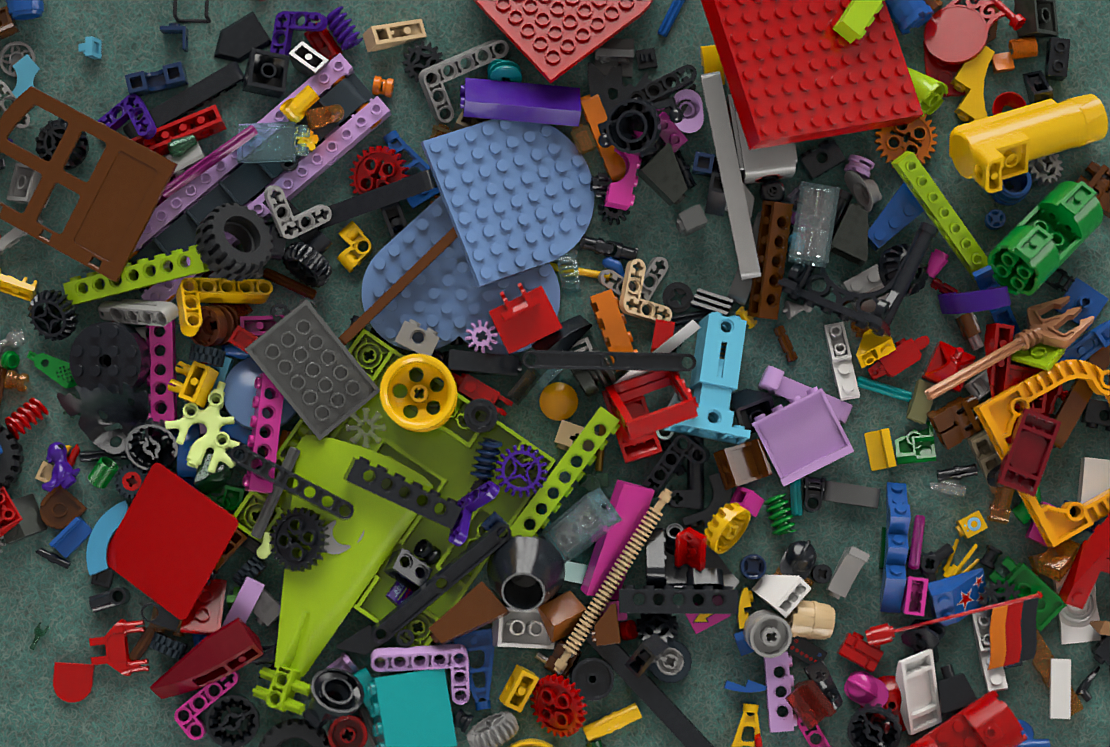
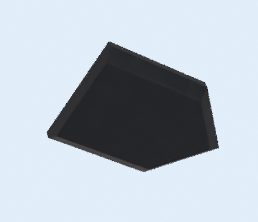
M253 11L220 31L214 54L215 58L242 63L249 58L252 48L263 50L271 45V39Z

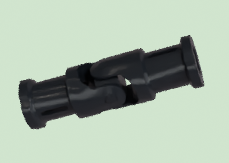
M584 234L581 238L579 250L592 251L596 255L604 253L605 257L631 261L636 259L639 247L631 248L624 246L623 243L611 240L605 243L603 238L599 237L596 239ZM614 244H616V245H617V252H616V254H615L614 256H611V254H612V252H613V250H614V247H613V246H614Z

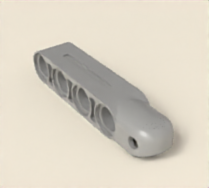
M138 299L109 300L102 302L98 306L101 319L125 324L166 326L179 316L178 307L174 303L166 301Z

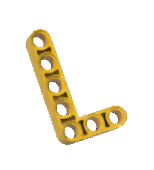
M187 277L182 279L176 291L181 332L189 337L196 335L202 324L200 303L263 304L268 300L273 291L271 282L264 279H243L242 281H235L234 279L231 281L225 278Z

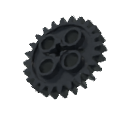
M294 507V510L288 509L287 514L281 513L282 520L276 519L278 525L272 526L275 533H271L269 536L273 537L274 540L270 541L269 544L274 545V548L270 551L276 552L274 559H278V564L284 565V569L304 572L305 569L311 570V565L317 566V559L323 560L321 553H327L324 546H328L330 543L326 542L325 539L330 537V535L325 534V531L329 528L322 526L325 520L319 519L320 514H314V510Z

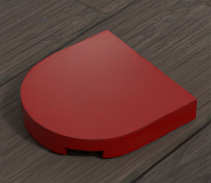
M55 662L53 688L57 696L63 701L70 703L85 699L93 688L95 665Z

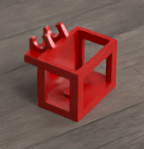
M517 284L522 295L511 301H508L502 291L500 296L504 304L488 311L508 354L562 329L542 285L526 293L522 284Z

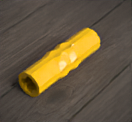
M633 703L603 716L582 728L588 742H591L641 719L642 715L637 704Z

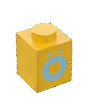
M979 510L956 521L957 526L955 527L960 537L963 536L965 539L988 528Z

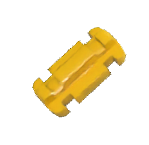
M742 306L735 314L739 315L741 320L747 321L746 325L748 324V328L751 329L758 321L754 320V317L747 316L748 310L745 311V307Z

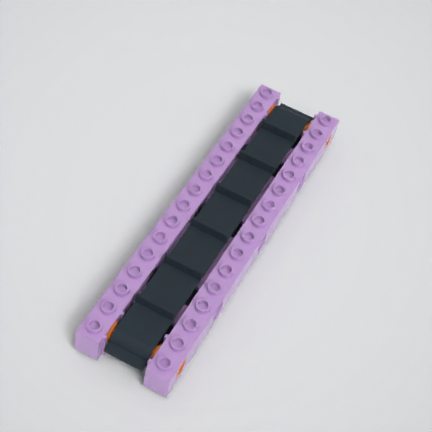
M339 53L317 75L309 78L254 125L258 131L255 137L155 208L128 263L131 262L132 265H135L137 260L148 258L149 261L154 260L155 255L164 253L166 256L172 255L171 251L183 249V252L188 251L189 246L197 245L195 244V232L199 223L214 208L224 203H238L239 206L245 205L249 210L256 211L257 215L266 222L272 217L270 210L263 204L265 200L264 191L268 186L274 185L282 188L286 199L292 200L390 117V110L378 96L374 98L371 92L354 74L353 67ZM309 85L318 94L320 99L305 111V116L302 120L292 124L280 111V107L286 100L294 98ZM305 129L313 131V135H318L319 141L315 144L316 148L313 151L306 150V147L303 150L298 149V140L295 139L297 133H304ZM286 153L294 154L298 160L297 168L293 171H285L280 165L282 155ZM293 158L285 159L286 167H291L294 164L292 162ZM224 232L228 242L234 248L240 244L235 236ZM189 257L187 258L188 265H190ZM170 262V265H169V266H170V269L172 270V269H173V264H172V262ZM153 266L152 271H153V273L155 274V273H156V269H155V267ZM136 271V278L138 279L139 273ZM205 272L187 277L200 278ZM184 278L141 288L139 291L141 293L145 292L141 297L143 300L171 302L176 298V291Z

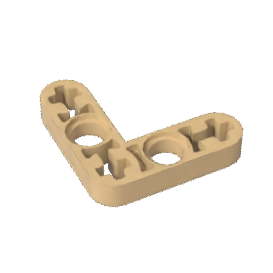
M641 259L629 261L626 265L619 301V308L622 313L653 323L656 322V319L670 321L672 318L670 308L640 298L646 270L645 263ZM633 265H636V267L639 268V270L636 271V269L633 268ZM630 281L636 285L634 292L629 289ZM626 302H629V304L633 306L637 305V307L629 308V306L626 305ZM644 305L648 306L649 308L648 315H645L642 312V307ZM655 312H656V313L662 312V314L665 315V318L662 319V316H661V315H658V314L655 315Z

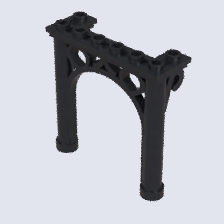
M835 188L832 194L833 198L816 231L818 236L814 260L802 259L800 264L795 263L790 269L788 279L783 277L782 280L778 281V284L782 287V291L787 294L786 296L792 300H803L805 305L811 308L817 306L825 314L831 315V313L838 315L837 318L844 322L850 320L855 322L854 325L865 330L866 327L871 329L872 333L877 336L883 337V335L890 337V325L939 229L929 223L921 222L896 275L885 287L870 293L847 291L836 285L829 278L824 263L828 245L853 197L849 192ZM818 263L821 273L812 275ZM825 280L827 286L824 291L817 292L812 289L813 282ZM832 292L836 296V302L823 297L828 296ZM888 293V295H887V297H886L885 300H884V299H881V300L879 301V300L877 299V298L882 297V296H884V295H886V294ZM873 299L876 303V309L871 313L861 310L863 302ZM850 302H856L858 312L844 306Z

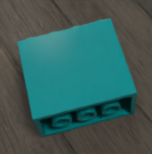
M430 669L378 677L368 682L366 695L371 701L369 714L374 720L372 733L377 739L375 747L457 746L444 669Z

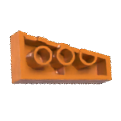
M610 289L590 296V304L608 352H638L637 349L633 350L631 342H634L631 332L626 330L625 324H627L624 313H620L618 307L619 299L617 295H614L613 290ZM610 356L612 364L614 365V358ZM615 370L616 373L621 372V371H624V370Z

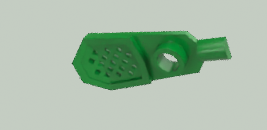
M29 351L27 358L34 361V366L65 389L78 386L74 381L71 370L68 371L70 363L44 353L37 355ZM44 360L49 361V365L47 367H44L42 365Z

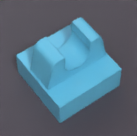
M92 36L85 37V43L78 44V52H83L85 56L92 59H101V40Z

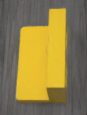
M889 428L865 433L864 437L871 470L876 471L896 467Z

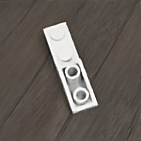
M838 322L824 325L833 377L840 401L860 398L844 323Z
M987 611L972 614L973 628L987 692L991 690L995 692L1007 690L1008 685L1003 666L987 670L990 660L989 627L991 616L988 618L985 616Z

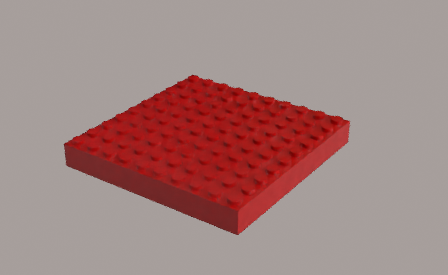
M701 0L749 150L909 124L923 115L884 0L882 1L883 7L881 10L873 15L875 17L874 21L868 27H865L866 33L860 40L855 39L851 44L833 30L851 0Z

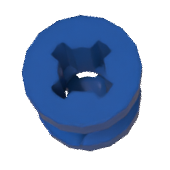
M999 209L991 210L984 218L986 227L991 230L999 229L1006 221L1005 214Z

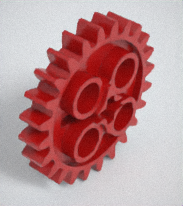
M377 145L376 149L370 146L369 151L362 150L364 156L357 155L359 161L352 162L356 167L350 168L354 175L349 176V178L354 179V182L350 184V186L356 187L353 194L359 193L360 195L410 175L405 174L409 168L403 167L406 160H400L401 154H395V149L389 150L387 146H384L382 149V146ZM372 161L375 162V168L373 170L371 169ZM390 165L393 168L391 174L388 173V167ZM368 180L371 181V186L369 188L366 187V182Z
M556 674L552 676L547 675L538 680L534 687L535 689L532 691L534 696L530 698L534 704L530 707L535 709V712L532 714L538 716L536 722L541 721V728L547 727L548 734L553 731L554 737L560 735L561 738L564 736L569 737L583 727L582 723L586 721L583 716L587 714V711L583 710V708L587 704L581 701L585 698L584 696H579L581 690H575L576 683L570 685V678L564 680L563 675L557 677Z

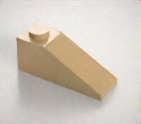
M422 19L371 26L362 34L367 52L384 50L427 37Z

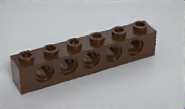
M763 200L756 248L761 277L752 278L747 316L778 320L782 287L778 284V281L783 279L793 204Z

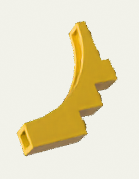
M987 46L984 47L977 57L963 63L951 81V84L954 85L953 87L961 93L966 92V95L954 111L957 117L964 122H973L988 117L983 94L984 79L988 65L995 52Z

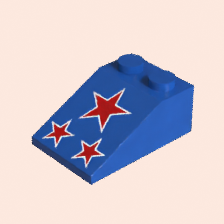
M983 568L928 583L927 593L934 619L983 606V604L978 603V601L983 600L979 593H985L983 586H986ZM966 616L938 623H940L943 626H947L959 622Z

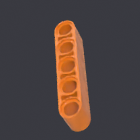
M590 94L581 97L583 113L586 121L590 124L591 128L589 129L593 139H596L597 149L600 156L603 157V164L607 174L610 175L612 183L618 182L624 178L626 173V165L623 158L614 151L615 147L613 145L603 148L598 143L600 136L598 124L607 121L608 118L598 94L592 97Z

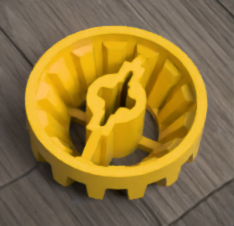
M727 503L724 505V508L720 507L718 513L712 515L713 519L711 522L707 523L708 528L704 530V534L707 536L706 545L717 554L725 553L731 549L748 527L751 514L739 503Z

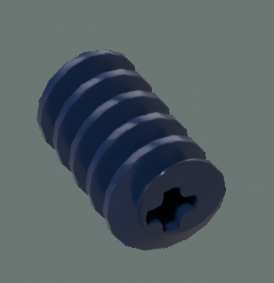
M483 437L484 441L477 443L482 446V449L475 450L480 456H474L473 458L478 461V464L471 465L476 471H470V474L479 479L492 481L490 478L495 475L492 470L497 468L494 463L499 460L495 455L501 453L498 448L502 447L503 443L495 439Z

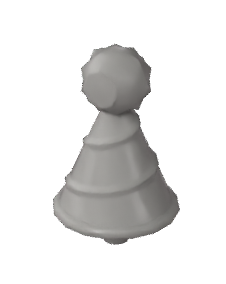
M786 300L782 312H785L786 317L791 319L801 311L811 312L813 308L805 304L799 305Z

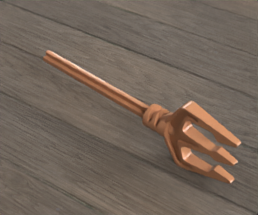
M1070 296L1030 306L1027 309L1028 328L1017 333L1015 340L925 390L924 394L928 400H933L1020 349L1027 351L1039 343L1058 348H1067L1094 322V316L1081 319L1079 326L1066 333H1061L1058 329L1068 320H1073L1082 311V306L1067 309L1065 313L1047 319L1041 318V315L1052 309H1062L1070 301Z

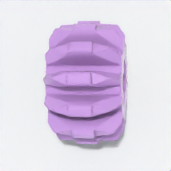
M478 320L479 327L476 328L475 324L471 323L470 325L474 331L466 329V332L472 334V336L465 337V340H472L473 342L469 343L468 347L470 348L475 344L474 352L478 351L479 346L482 353H485L484 346L492 350L493 348L489 342L497 344L496 340L491 339V337L498 336V333L491 334L495 326L487 329L489 321H486L484 327H482L481 320ZM484 331L487 339L482 340V342L477 341L478 337L476 338V334Z

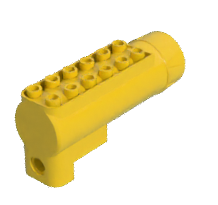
M1093 94L1069 98L1059 103H1056L1053 99L1044 100L955 127L950 133L949 156L952 158L957 171L964 178H973L988 193L998 192L1002 190L1004 179L1027 173L1029 161L1071 148L1082 147L1103 139L1108 131L1107 113L1100 99Z

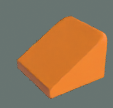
M1010 52L993 55L991 61L994 74L1015 69Z

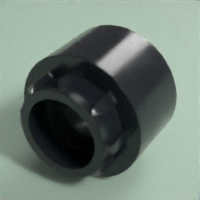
M475 399L466 406L464 421L473 432L487 433L496 426L498 413L494 404L489 400ZM478 411L486 413L487 416L484 421L476 420L475 415Z

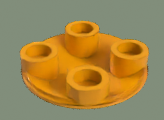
M555 382L549 384L542 391L539 399L540 408L544 415L552 420H566L575 413L578 406V397L570 385Z

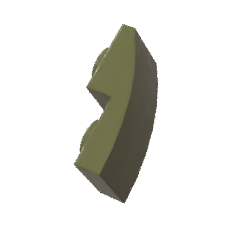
M921 379L916 381L913 399L908 404L907 419L922 425L925 424L928 417L926 413L930 412L933 400H928L924 391L934 386V384Z

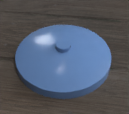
M252 357L239 362L231 369L224 383L226 386L223 391L225 392L224 405L230 417L234 416V421L249 430H252L250 419L252 415L254 416L255 410L252 407L253 397L257 393L255 379L259 377V374L263 373ZM266 389L264 395L267 399H271L272 392ZM285 398L283 399L280 427L290 421L296 413ZM264 408L262 415L266 419L269 418L270 412ZM265 428L260 429V431H267Z

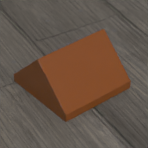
M567 591L537 607L551 643L571 634L572 631L575 632V627L579 629L577 623L582 624L579 620L580 618L584 620L582 615H586V608L571 591Z

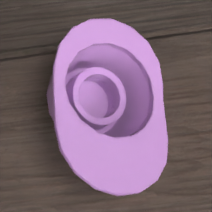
M680 90L673 97L676 104L685 99L691 101L680 104V109L684 104H688V107L684 111L683 120L674 124L685 133L696 132L701 128L704 121L701 97L693 90Z

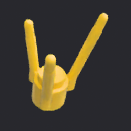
M956 539L952 547L954 552L948 557L942 569L945 571L943 576L947 578L961 574V572L970 571L978 563L979 559H976L964 571L961 568L978 547L977 544L970 549L958 566L955 564L950 566L959 543V539Z

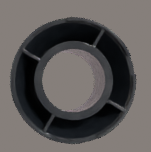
M522 535L510 537L508 541L490 555L487 564V576L493 590L509 607L525 612L536 609L552 599L560 591L565 579V563L557 548L547 540L537 536L522 537ZM524 574L534 577L540 583L532 587H521L513 583L510 578Z

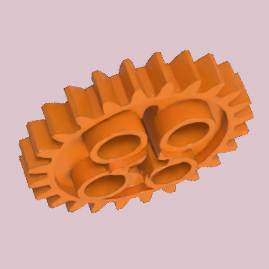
M926 114L912 123L905 124V130H899L897 126L879 128L880 131L875 133V136L879 137V139H876L874 143L880 144L876 151L883 152L880 158L887 157L886 164L890 161L893 162L908 147L915 150V155L922 165L925 164L924 158L928 160L931 158L929 153L935 152V149L931 146L937 145V142L933 141V139L938 135L932 134L936 127L929 126L932 120L925 121ZM920 130L923 133V138L915 137L914 131ZM905 135L909 136L907 143L904 142L903 137ZM890 139L896 140L898 147H891L888 141Z

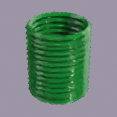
M101 457L89 474L88 480L95 487L105 489L118 470L117 464L107 457Z

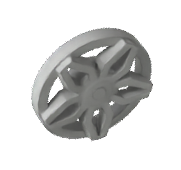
M16 41L7 44L0 52V66L2 70L9 76L17 78L16 71L11 73L13 65L28 52H30V58L32 56V60L36 62L34 51L23 42ZM18 45L26 47L27 50L21 52ZM11 47V54L4 55L5 52ZM9 57V61L3 60V58ZM3 63L10 64L9 71L6 70Z

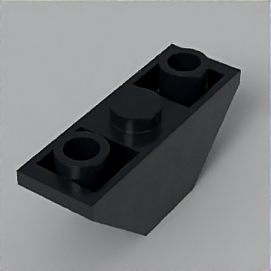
M714 157L705 214L723 217L726 201L717 157Z

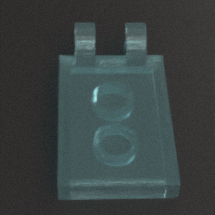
M296 122L239 124L238 134L250 125H253L258 131L255 137L237 149L238 163L295 161V157L298 155H309V147H306V144L296 145V137H310V129H307V125L297 126Z

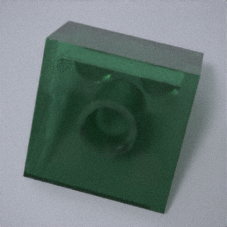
M213 448L206 450L194 479L195 488L205 496L225 486L227 479H231L233 468H230L224 462L218 463L215 473L208 471L214 453Z

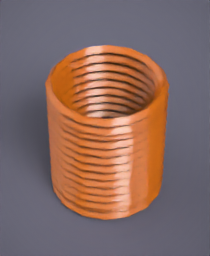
M1034 36L1010 39L1009 50L1013 49L1011 54L1012 60L1036 57L1038 55L1037 40Z

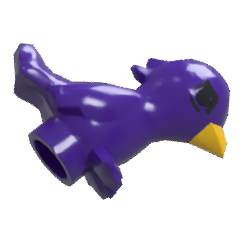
M54 442L48 447L46 459L48 464L53 463L54 467L50 481L42 484L43 490L51 492L59 485L67 489L77 481L75 477L79 474L80 469L76 468L73 470L67 461V455L72 446L64 445L61 442Z

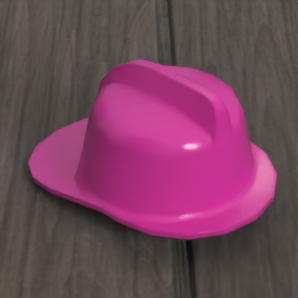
M864 671L852 672L844 684L846 695L863 707L869 703L871 706H876L879 703L883 707L889 697L886 685L881 680Z

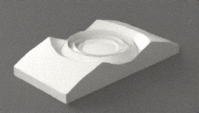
M1072 564L1052 566L1054 591L1058 594ZM1094 584L1083 609L1066 605L1057 614L1061 644L1100 641V634L1090 624V621H1100L1096 603V585Z
M927 649L898 661L896 683L902 698L900 713L908 734L913 735L942 722L932 649Z

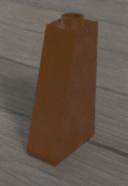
M481 581L428 628L432 632L430 637L436 643L440 642L445 645L506 616L510 612L487 585Z

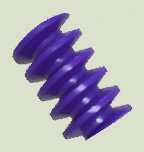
M340 6L327 15V25H329L330 31H334L333 37L337 38V43L342 44L341 49L348 50L358 45L363 38L357 39L360 32L353 33L356 26H349L352 20L344 19L348 14L347 12L341 14L343 6Z

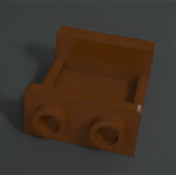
M760 438L713 453L726 490L772 475L771 466L767 460Z

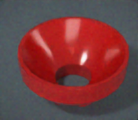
M1004 92L994 100L992 115L1002 113L1004 106H1010L1014 110L1027 106V104L1019 94Z

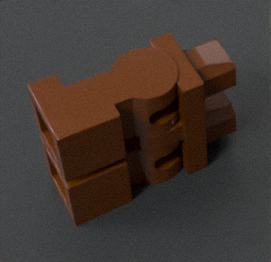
M1092 161L1085 171L1093 177L1088 181L1081 175L1076 180V183L1083 181L1097 192L1095 196L1102 206L1103 214L1110 218V169L1105 164L1100 166Z
M971 395L966 398L959 396L942 408L926 413L940 443L946 449H951L961 443L963 439L981 430L980 426L982 424L977 414L972 412V409L979 405L976 396Z

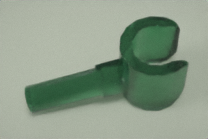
M42 622L34 629L35 638L30 646L32 650L35 649L39 639L49 630V626L45 630L40 629Z

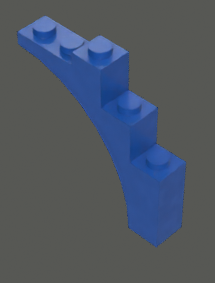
M886 483V543L879 598L880 612L900 613L905 590V565L909 549L907 535L911 519L905 483Z

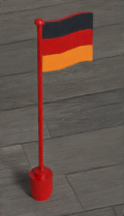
M1037 591V594L893 629V626H888V623L869 627V630H865L869 646L874 645V647L891 643L895 633L992 609L989 627L990 660L987 670L1034 659L1036 654V614L1038 600L1042 598V593Z

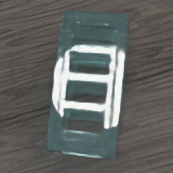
M565 254L557 259L562 294L581 292L577 254ZM573 262V265L563 266L562 263ZM574 269V272L564 273L563 270ZM575 276V279L565 280L564 277ZM576 283V287L566 288L565 284Z

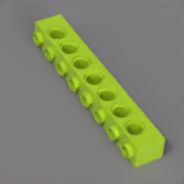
M905 151L891 162L892 166L975 281L972 273L987 266L988 257L913 152Z
M198 245L188 247V251L183 252V249L171 251L172 255L166 256L164 253L155 255L154 260L149 261L148 258L137 260L135 265H132L131 262L127 263L121 274V283L119 280L114 282L95 271L87 273V277L82 279L81 276L69 278L70 282L63 283L65 294H68L67 299L73 300V306L210 270L207 268L208 265L201 261V255L197 253L196 247ZM188 257L190 259V265L187 264ZM170 262H172V264H173V269H172V270L170 269V266H169V265H170ZM153 266H154L155 269H156V273H155V274H154L153 271H152ZM136 271L139 273L138 279L136 278ZM102 280L105 282L104 287L102 286Z
M600 406L548 476L547 480L542 484L543 487L539 488L510 527L512 537L522 535V537H538L536 532L540 527L542 529L546 527L550 521L547 517L551 512L556 513L562 505L559 501L563 496L566 498L574 489L571 487L574 481L579 482L584 476L585 472L582 470L586 465L591 466L597 458L594 455L597 450L600 449L602 451L609 442L606 440L610 433L614 435L619 429V419ZM599 424L604 425L606 428L603 436H598L594 431L595 427ZM586 440H591L594 443V449L590 452L585 451L583 448V443ZM574 456L582 458L583 462L580 467L572 465L571 459ZM562 472L570 474L571 479L568 483H563L560 480ZM552 487L557 488L559 491V496L555 499L550 498L548 495V490ZM539 503H544L547 506L545 514L537 512L536 507ZM527 519L535 521L536 526L533 530H528L525 527Z

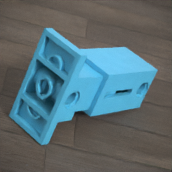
M711 312L699 321L701 328L697 332L694 353L696 366L692 370L689 387L694 389L693 397H696L699 408H696L698 416L666 427L664 430L737 445L750 438L751 430H746L741 425H733L732 427L734 411H729L731 393L738 387L747 321L741 320V317L722 316V313Z

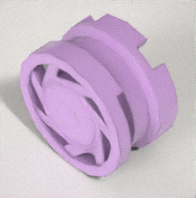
M851 154L848 158L849 163L846 164L844 170L846 172L849 170L855 171L861 178L869 179L871 175L870 170L875 165L874 162Z

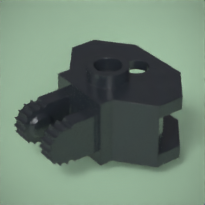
M915 619L910 625L933 619ZM934 623L927 625L928 628L922 626L906 630L901 635L902 643L913 649L914 653L932 649L934 663L938 662L939 653L937 646L946 633L943 625Z

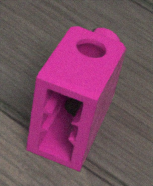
M910 576L906 578L901 610L904 614L924 616L928 579Z

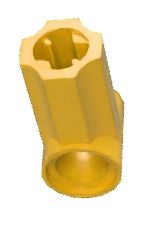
M307 85L294 98L286 100L281 105L280 111L292 124H296L303 119L305 111L320 97Z

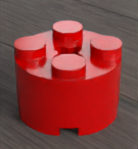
M353 714L341 716L334 720L328 731V741L331 747H364L369 738L365 722L359 716ZM346 729H348L349 732H353L351 740H349L348 737H344Z

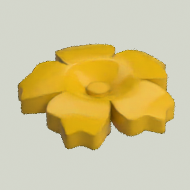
M305 129L304 133H297L295 137L298 140L297 145L300 150L306 147V150L313 151L316 148L315 144L319 141L318 135H313V131L310 129Z

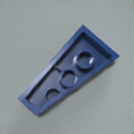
M904 182L868 230V243L875 251L924 212V209Z

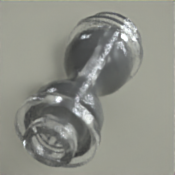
M15 328L7 334L4 340L0 341V355L6 347L17 348L25 345L26 336L22 330L19 331Z

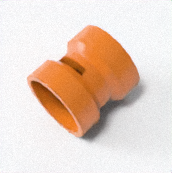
M375 76L372 95L378 96L383 94L385 97L391 98L394 79H382L380 76Z

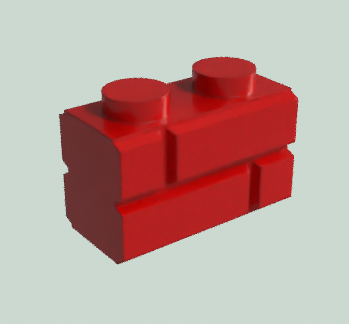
M855 631L853 634L847 633L837 654L873 673L884 654L880 650L881 646H869L867 642L863 641L864 636Z

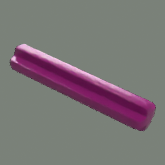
M916 515L914 519L909 557V568L914 570L919 569L925 526V516Z

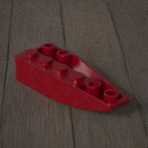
M238 617L206 636L154 682L150 689L159 698L164 699L214 683L262 656L264 652L260 639Z

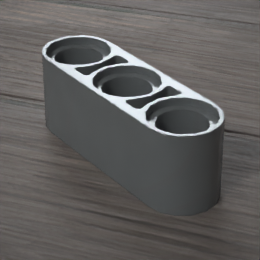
M825 481L822 500L878 509L881 489Z

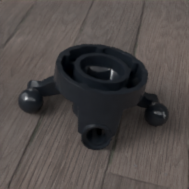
M641 97L623 100L613 107L608 114L607 121L598 124L600 131L598 143L603 148L613 145L619 151L640 156L641 159L651 157L657 154L656 142L661 132V121L657 111L671 108L669 119L673 123L681 122L684 118V113L680 108H677L675 98L657 103L641 100ZM640 118L644 121L645 128L639 138L633 131L634 123L632 119Z

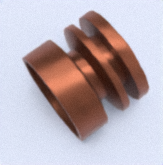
M227 305L201 306L202 324L196 335L190 337L193 342L206 347L230 344L228 342L237 325L240 326L237 312Z

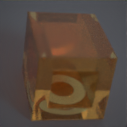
M580 124L579 127L575 126L572 128L573 131L570 132V136L579 155L597 149V144L588 125L583 126V124Z

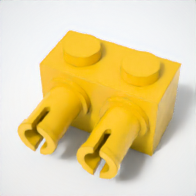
M179 361L177 365L182 368L176 366L175 371L187 376L186 380L182 383L171 379L169 383H172L174 386L168 384V390L178 393V397L186 402L194 403L204 408L219 372L210 366L193 361L192 365Z

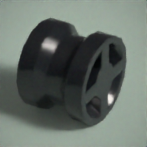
M818 564L812 569L811 576L817 583H827L832 577V571L829 566Z
M460 708L453 721L454 727L460 728L461 732L465 733L474 716L465 714L464 710Z

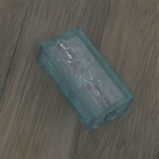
M801 181L788 262L826 268L836 217L839 187Z
M599 487L583 496L541 533L548 542L557 548L566 564L583 553L622 519Z

